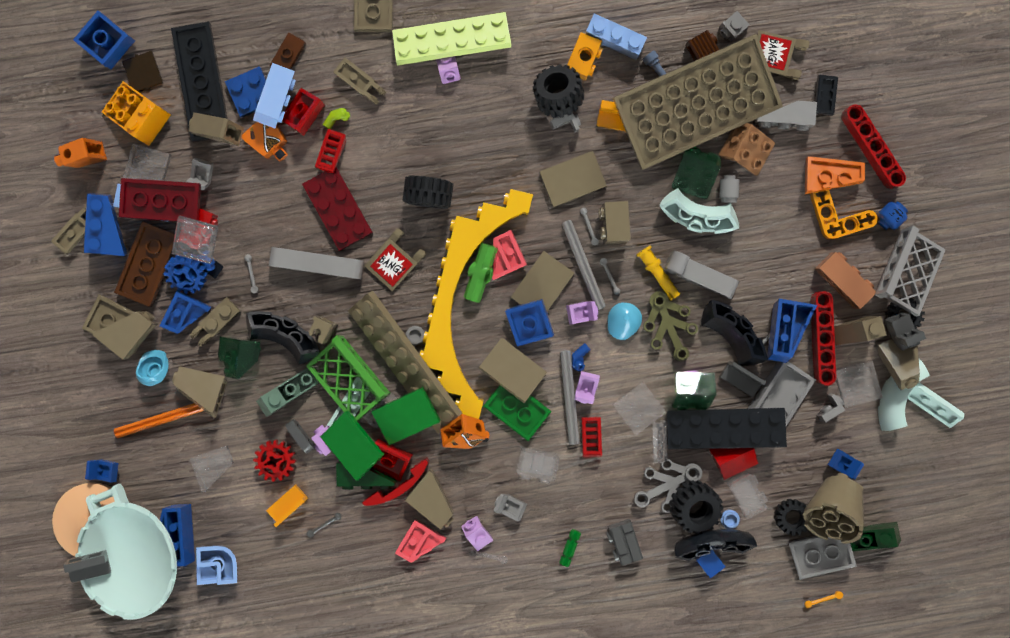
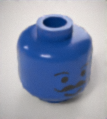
M898 201L896 203L889 202L878 212V218L880 219L878 223L885 230L888 228L896 230L907 220L908 210Z

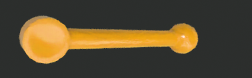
M836 591L834 595L814 601H805L804 605L806 608H811L812 605L834 598L842 599L843 593Z

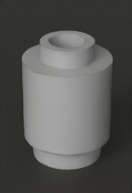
M724 175V179H720L719 198H721V203H737V198H739V179H736L735 175Z

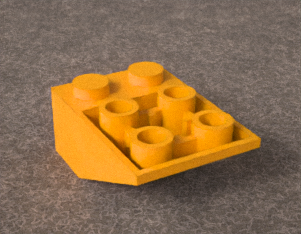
M124 81L102 110L104 115L148 146H150L171 116V114Z

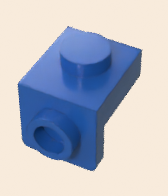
M836 449L828 466L855 480L864 463Z
M103 459L87 461L85 479H97L110 483L117 482L119 463Z

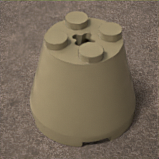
M843 473L826 478L804 509L802 516L804 517L806 528L825 540H828V537L841 540L842 543H852L859 540L864 529L863 486L849 479Z

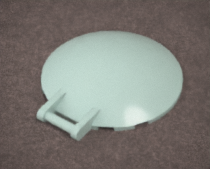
M116 484L111 489L100 494L87 496L86 503L90 516L78 535L77 542L79 546L75 557L106 550L111 573L81 580L85 592L91 600L95 599L101 605V610L111 616L117 615L123 617V619L133 620L154 613L169 598L177 574L176 552L167 529L153 513L139 505L129 503L124 487L121 484ZM114 497L115 502L101 507L100 501Z

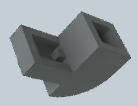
M900 312L884 320L892 340L902 351L920 344V341L926 339L924 331L915 329L910 314Z

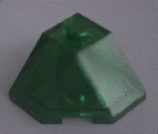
M220 336L218 357L220 361L224 362L226 368L223 371L226 377L240 379L258 361L261 351L260 341Z

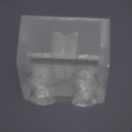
M520 446L516 474L520 475L519 478L531 480V477L538 478L539 482L550 484V481L555 482L559 456L557 453Z

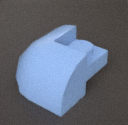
M217 545L196 547L197 585L237 583V562L235 555L230 549Z

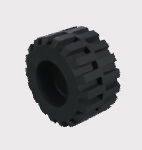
M557 64L555 67L553 65L549 66V69H543L542 73H538L536 76L537 79H534V96L540 111L544 112L546 116L551 115L552 118L557 116L563 118L566 114L568 116L571 115L572 111L576 112L578 106H581L583 103L584 90L579 73L568 65L564 67L562 64ZM565 89L562 92L553 93L556 90Z
M407 176L405 177L402 201L416 206L439 209L450 208L453 183L433 177Z
M694 480L689 481V484L685 482L681 488L678 486L676 494L673 493L671 496L673 500H670L669 503L671 505L670 512L677 523L687 532H693L694 534H699L700 532L704 534L708 529L710 531L714 529L713 526L715 524L718 525V519L722 518L723 515L721 513L723 511V506L721 505L723 502L719 495L706 483L703 484L698 480L697 482ZM703 501L701 508L697 512L689 514L693 504Z

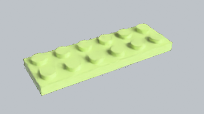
M506 12L392 30L397 66L511 48Z

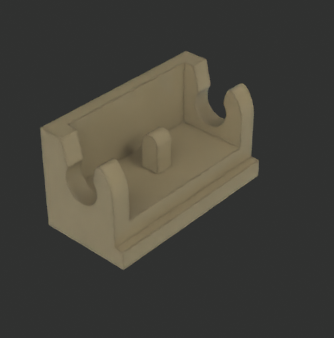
M314 316V322L309 330V335L312 336L315 330L316 335L320 334L318 337L319 343H329L338 324L322 316Z

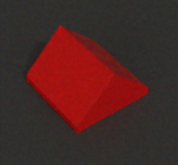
M300 88L284 111L285 114L282 121L304 136L325 107V104L318 97Z
M380 438L377 439L375 444L384 455L372 468L401 481L413 454L395 445H389L388 442Z
M754 448L709 449L723 480L758 464Z

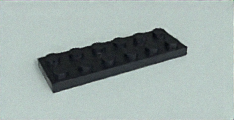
M208 21L171 28L188 127L193 113L228 119L211 23ZM189 132L191 142L193 143L211 140Z
M785 408L667 411L668 449L787 447Z

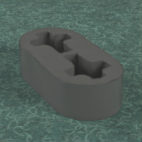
M292 419L285 425L291 436L306 454L315 448L312 440L295 419Z

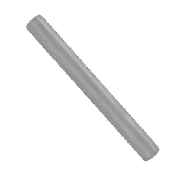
M567 220L562 223V226L591 299L595 301L598 310L605 307L604 300L571 220Z
M563 350L560 352L568 439L570 445L579 444L571 352L570 350Z

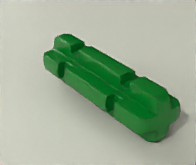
M575 529L570 531V538L567 539L563 550L564 555L561 556L559 561L565 567L570 566V558L573 557L578 544L577 540L581 536V533Z

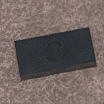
M817 76L815 102H817L816 114L834 115L838 84L837 76Z

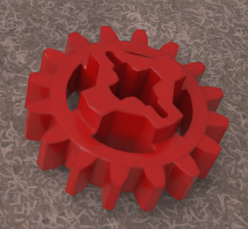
M275 439L272 444L269 440L266 442V446L263 444L259 446L262 451H255L258 457L253 459V461L258 462V465L254 469H260L259 476L265 474L264 480L271 477L272 482H275L278 477L282 481L284 479L283 474L288 477L290 475L288 470L293 471L295 469L291 465L296 462L295 459H292L295 452L290 453L291 445L285 447V441L278 444V439ZM277 449H280V450L283 451L284 453L282 454V453L278 452ZM266 452L267 457L265 461H263V456ZM273 458H274V459H276V458H277V459L282 458V459L279 460L277 463H276V462H274V463H272V462H271V463H268V462L271 461ZM287 460V465L283 470V463Z

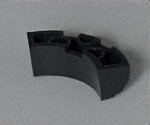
M716 300L709 301L702 314V326L718 332L727 340L735 352L738 365L751 366L767 361L768 358L763 341L753 331V325L744 315L740 316L732 310L733 307Z
M256 311L246 313L247 330L250 340L265 339L284 346L292 353L298 365L306 363L318 355L319 348L315 340L309 335L308 331L306 332L298 326L296 321L286 316L272 315V312Z
M735 529L709 530L704 534L700 532L676 542L675 556L678 559L691 561L710 554V550L722 549L723 552L743 554L757 547L754 536L749 532Z

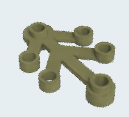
M655 292L650 296L649 303L652 309L647 321L643 324V328L647 332L653 331L655 329L654 321L659 312L662 320L650 345L653 349H660L663 345L662 339L667 329L675 348L673 350V357L677 361H685L689 357V351L686 347L682 346L674 326L685 330L691 335L697 333L698 326L670 316L667 309L678 312L682 317L689 316L691 310L686 305L680 306L669 301L668 296L664 292ZM658 297L662 298L663 300L662 304L660 305L656 303V299ZM684 307L688 310L686 315L681 313V309ZM648 322L652 323L650 330L646 328ZM690 325L695 327V331L692 333L689 331ZM655 340H658L660 342V345L658 347H654L653 342ZM681 350L685 352V355L682 358L678 355L679 351Z

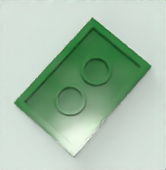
M501 385L497 387L483 405V407L527 441L531 439L552 412L532 395L523 403Z
M423 387L382 405L371 412L389 445L441 421Z
M345 411L321 436L322 440L356 481L360 480L384 455L349 411Z

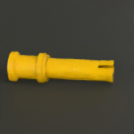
M649 245L638 252L636 256L641 258L646 266L645 269L648 272L651 271L671 301L679 296L680 292H678L661 267V260L656 258L651 250L652 247Z

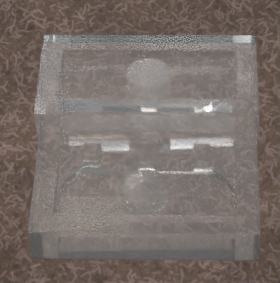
M667 420L652 422L653 462L662 463L668 460Z

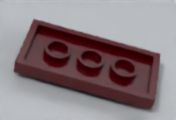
M337 166L334 173L324 171L302 184L339 251L373 233Z
M121 178L119 217L199 223L201 184Z

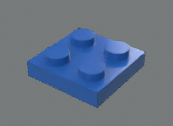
M260 66L225 81L241 118L256 111L266 82V77Z
M543 299L505 310L517 347L554 336Z

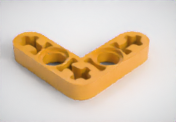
M829 190L820 191L824 192L822 201H827V204L820 206L818 203L822 201L820 197H816L818 192L810 193L821 233L826 239L839 238L871 228L877 224L878 216L871 210L838 219ZM823 207H827L830 210L828 218L821 215ZM866 214L868 217L871 216L872 220L869 223L859 224V220L866 218ZM847 220L854 222L852 230L846 229L845 222ZM830 226L831 228L840 226L841 230L833 232V236L827 232Z

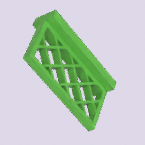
M336 335L332 342L306 365L343 412L349 411L351 413V404L360 405V413L354 417L357 422L383 398L391 394L344 336ZM332 348L338 351V360H329V351ZM318 361H325L324 373L317 372L313 367ZM328 362H337V374L328 373ZM341 362L349 364L350 374H341ZM327 375L336 376V387H330L327 384ZM340 376L349 377V388L340 387ZM353 377H359L362 380V389L353 388ZM339 390H348V402L340 400ZM352 391H361V403L351 402ZM365 391L372 392L376 397L372 403H364Z

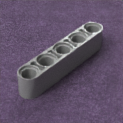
M271 247L269 266L360 280L362 279L364 265L363 260Z

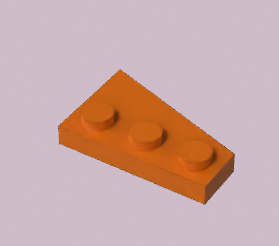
M809 156L806 158L805 194L861 184L865 181V163Z

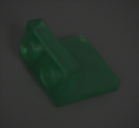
M697 147L682 152V160L672 182V188H679L681 192L707 199L721 168V158L712 152H702Z
M676 372V394L672 401V407L678 410H686L688 408L706 410L709 408L716 396L715 373Z

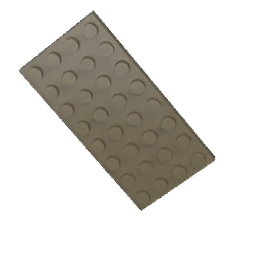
M753 34L613 97L641 170L783 107L757 34Z

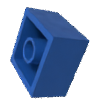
M99 10L73 39L110 70L135 42L132 37Z

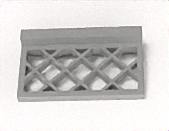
M910 226L901 230L875 296L880 299L886 298L914 316H920L945 249L918 233L919 229L917 227ZM915 239L920 241L922 249L916 250ZM930 248L938 252L933 260L929 252ZM923 251L927 262L921 263L917 252ZM912 254L916 265L910 267L908 257ZM928 264L930 270L928 276H925L922 265ZM917 267L920 278L914 280L911 269ZM903 271H906L909 282L903 283L901 278ZM921 280L923 290L919 293L915 282ZM910 284L914 295L907 296L904 285ZM898 287L902 295L901 299L893 296L895 289ZM915 297L916 308L911 307L909 298Z

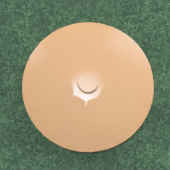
M97 482L84 483L68 490L57 502L52 518L53 531L59 544L71 555L75 556L78 553V535L90 516L86 503L87 496L100 494L111 489V486ZM114 497L100 501L101 507L115 502Z

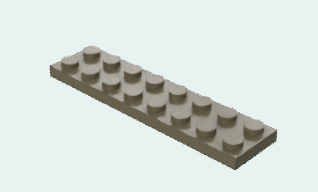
M373 290L348 310L405 390L410 393L421 387L424 388L441 420L432 426L438 434L441 432L440 429L463 414Z

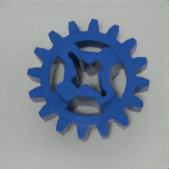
M184 253L182 257L179 254L174 258L171 257L164 267L166 269L164 275L168 276L165 281L172 283L171 288L177 287L178 292L184 290L186 295L189 291L192 294L196 290L200 291L207 281L205 277L208 274L203 272L206 267L199 265L201 260L195 261L194 255L188 258L187 253Z

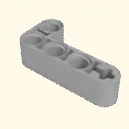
M671 251L663 270L720 296L732 299L739 284L738 280L689 259V256L681 252Z

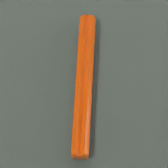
M193 403L115 428L114 434L116 438H121L204 410Z

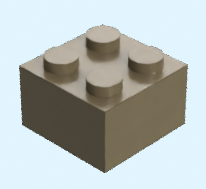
M628 201L605 202L598 210L599 221H602L603 225L600 229V240H603L604 244L629 242L631 236Z

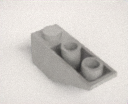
M793 102L757 118L753 125H759V128L778 126V129L781 130L797 127L798 131H808L809 128L816 124L817 102Z

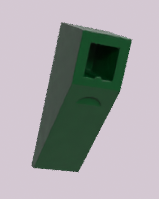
M340 461L336 463L337 487H342L343 490H351L353 486H361V489L365 490L373 489V486H380V489H391L396 484L395 479L373 468L360 480L356 481Z
M890 522L865 526L861 538L850 543L852 551L898 547L901 542L898 523Z

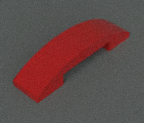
M428 457L410 469L413 474L412 477L385 495L379 489L364 499L363 505L382 504L406 492L423 474L429 462Z

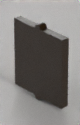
M153 51L140 55L135 54V57L122 61L130 86L138 92L144 89L150 90L151 87L163 83Z

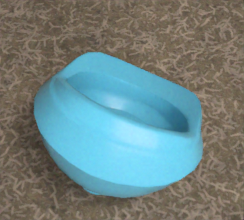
M631 303L616 304L608 315V331L614 338L619 340L630 338L637 332L642 323L640 310Z
M151 350L142 355L136 368V377L140 383L146 386H153L164 380L168 371L166 353L160 350Z

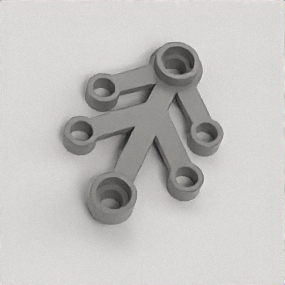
M664 458L661 461V467L664 470L672 469L682 473L676 477L655 471L652 467H646L644 469V476L646 478H654L665 483L647 492L638 491L634 495V502L639 507H646L651 498L668 490L665 501L661 503V509L665 513H670V508L664 510V505L669 504L670 500H673L671 496L673 493L676 494V488L679 484L685 481L689 484V481L694 480L697 482V480L701 479L702 469L699 465L690 463L682 466L673 463L668 458ZM665 461L670 462V466L667 468L663 465ZM692 469L696 472L694 476L689 475V471ZM648 470H653L651 476H647L646 472ZM640 495L645 497L642 502L638 501Z

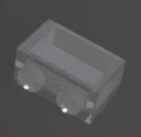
M745 472L726 482L741 512L747 519L768 509L766 505L768 500L765 494L758 490L759 482L754 475Z

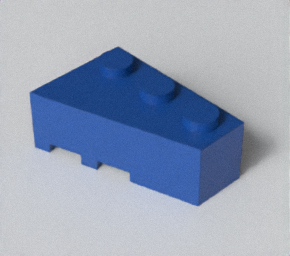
M87 194L84 253L118 256L128 254L111 195Z
M780 298L773 304L767 354L768 360L787 363L793 357L817 305Z
M174 504L163 508L160 521L172 539L176 552L177 566H186L195 561L191 504Z

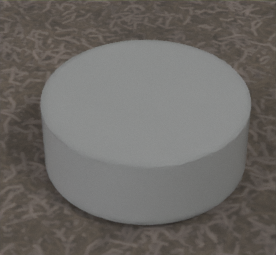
M412 326L407 330L406 336L412 345H418L423 342L425 332L419 326Z

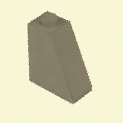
M193 113V117L189 121V132L197 136L236 146L240 144L244 127L226 118Z
M137 311L94 332L93 336L118 357L125 360L134 354L158 323L154 321L155 317L148 311Z
M865 316L834 326L835 345L869 341L887 335L881 316Z
M892 339L878 344V355L899 389L915 387L919 383L920 377L918 345L902 351Z
M179 366L178 372H175L173 375V385L206 413L216 418L227 385L225 376Z
M430 468L406 497L405 501L441 530L443 526L447 528L453 521L452 515L454 511L434 471Z

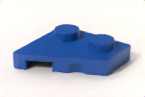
M176 291L160 327L178 334L204 313L208 312L211 306Z

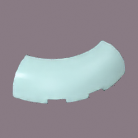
M679 188L670 192L660 203L661 209L675 223H680L687 227L688 230L694 232H715V234L739 229L738 218L731 203L722 206L700 205L685 197Z
M919 359L920 382L930 375L923 362ZM892 376L886 380L880 393L878 418L882 431H891L908 426L905 417V407L908 396L913 388L900 390Z

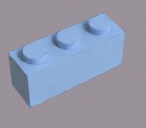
M595 13L585 33L601 40L602 45L637 60L647 39L646 36Z
M272 63L253 121L272 128H276L277 122L282 123L285 112L281 110L283 106L287 107L290 95H287L288 90L292 91L296 80L293 79L295 71Z

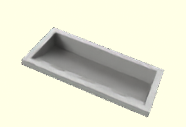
M777 361L765 380L766 384L761 386L747 409L785 408L787 426L816 379L790 362Z

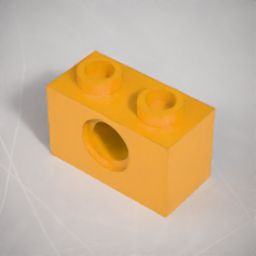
M580 32L567 65L570 68L573 67L579 73L580 78L586 81L588 75L592 77L596 67L593 65L595 58H600L603 48L600 47L601 40ZM586 53L590 56V60L583 61L580 55Z

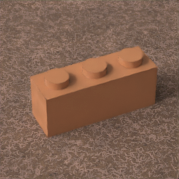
M831 252L815 270L854 309H861L875 295L874 285L869 280H864L860 276V271L856 267L850 266L846 262L847 258L842 253Z

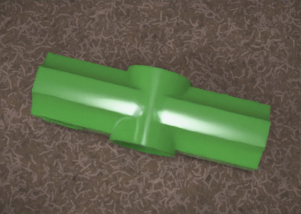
M481 243L476 260L470 265L468 270V277L470 278L464 294L465 299L480 303L485 286L493 276L492 265L498 250L495 246Z

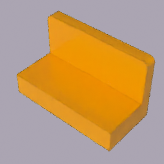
M602 100L596 125L598 127L625 131L615 103Z
M296 484L266 510L276 521L273 524L275 527L308 499Z

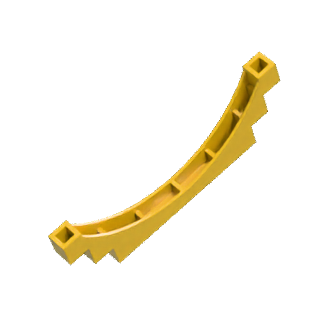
M510 189V193L505 194L503 204L507 205L506 208L483 202V206H479L476 217L480 218L479 221L456 216V219L451 221L449 231L453 232L451 239L447 238L445 246L448 253L447 257L442 258L441 268H443L442 276H438L436 287H439L438 294H434L432 305L435 307L433 313H429L427 324H430L429 332L425 331L423 343H426L425 349L420 351V356L430 369L443 371L442 374H438L437 379L448 393L461 396L456 398L455 402L464 415L477 419L480 418L484 400L479 399L469 386L457 361L451 331L452 305L460 276L467 262L481 243L508 221L522 214L528 215L533 194Z

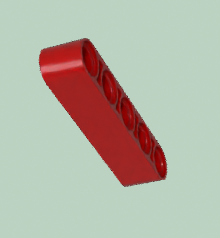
M857 104L846 108L841 114L842 121L883 185L888 189L902 186L906 181V175L865 110ZM850 111H854V112H855V114H856V118H855V119H853V118L850 117V114H849ZM860 127L866 129V135L861 134ZM871 143L876 145V152L871 149ZM881 159L887 162L886 168L881 165ZM892 175H895L897 178L896 184L891 180Z
M818 291L812 294L810 304L817 305L811 317L813 375L818 384L829 386L836 381L833 297L827 291ZM820 295H823L825 298L823 305L818 302ZM821 314H824L826 317L824 324L819 322ZM822 333H824L827 337L824 343H821L820 341V335ZM825 352L827 354V360L825 362H822L821 355ZM826 371L828 379L823 381L821 376Z

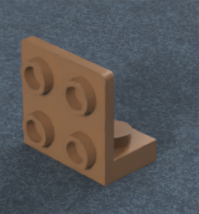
M746 123L731 131L719 156L723 159L736 161L750 173L758 176L775 142L754 125Z

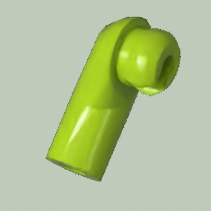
M345 108L332 110L322 125L331 129L337 120L347 121L350 118V113Z

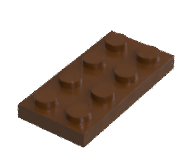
M142 221L114 293L152 307L164 278V272L166 271L164 267L174 253L179 235Z

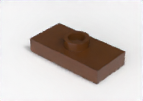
M288 32L270 66L274 63L291 70L306 42Z

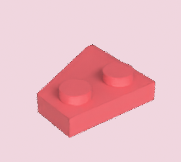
M512 230L493 238V246L498 248L493 262V280L527 265Z
M415 519L395 554L412 563L437 545L445 542L446 537Z

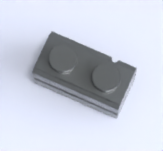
M630 519L608 526L609 532H606L609 543H614L615 550H612L615 561H620L621 566L643 559Z

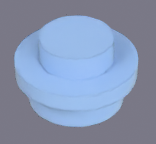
M726 510L722 513L720 521L725 528L734 529L739 525L740 517L736 511Z

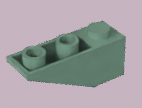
M306 368L261 396L256 402L265 416L268 417L319 382L311 371Z

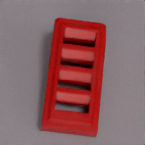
M331 129L327 130L315 168L334 173L346 143L345 134ZM328 145L337 148V150L329 148ZM325 153L334 155V157L325 155ZM322 160L332 162V165L324 163Z
M601 417L582 418L583 457H602ZM586 424H597V427H586ZM586 432H597V435H586ZM586 440H598V443H586ZM587 447H598V451H587Z

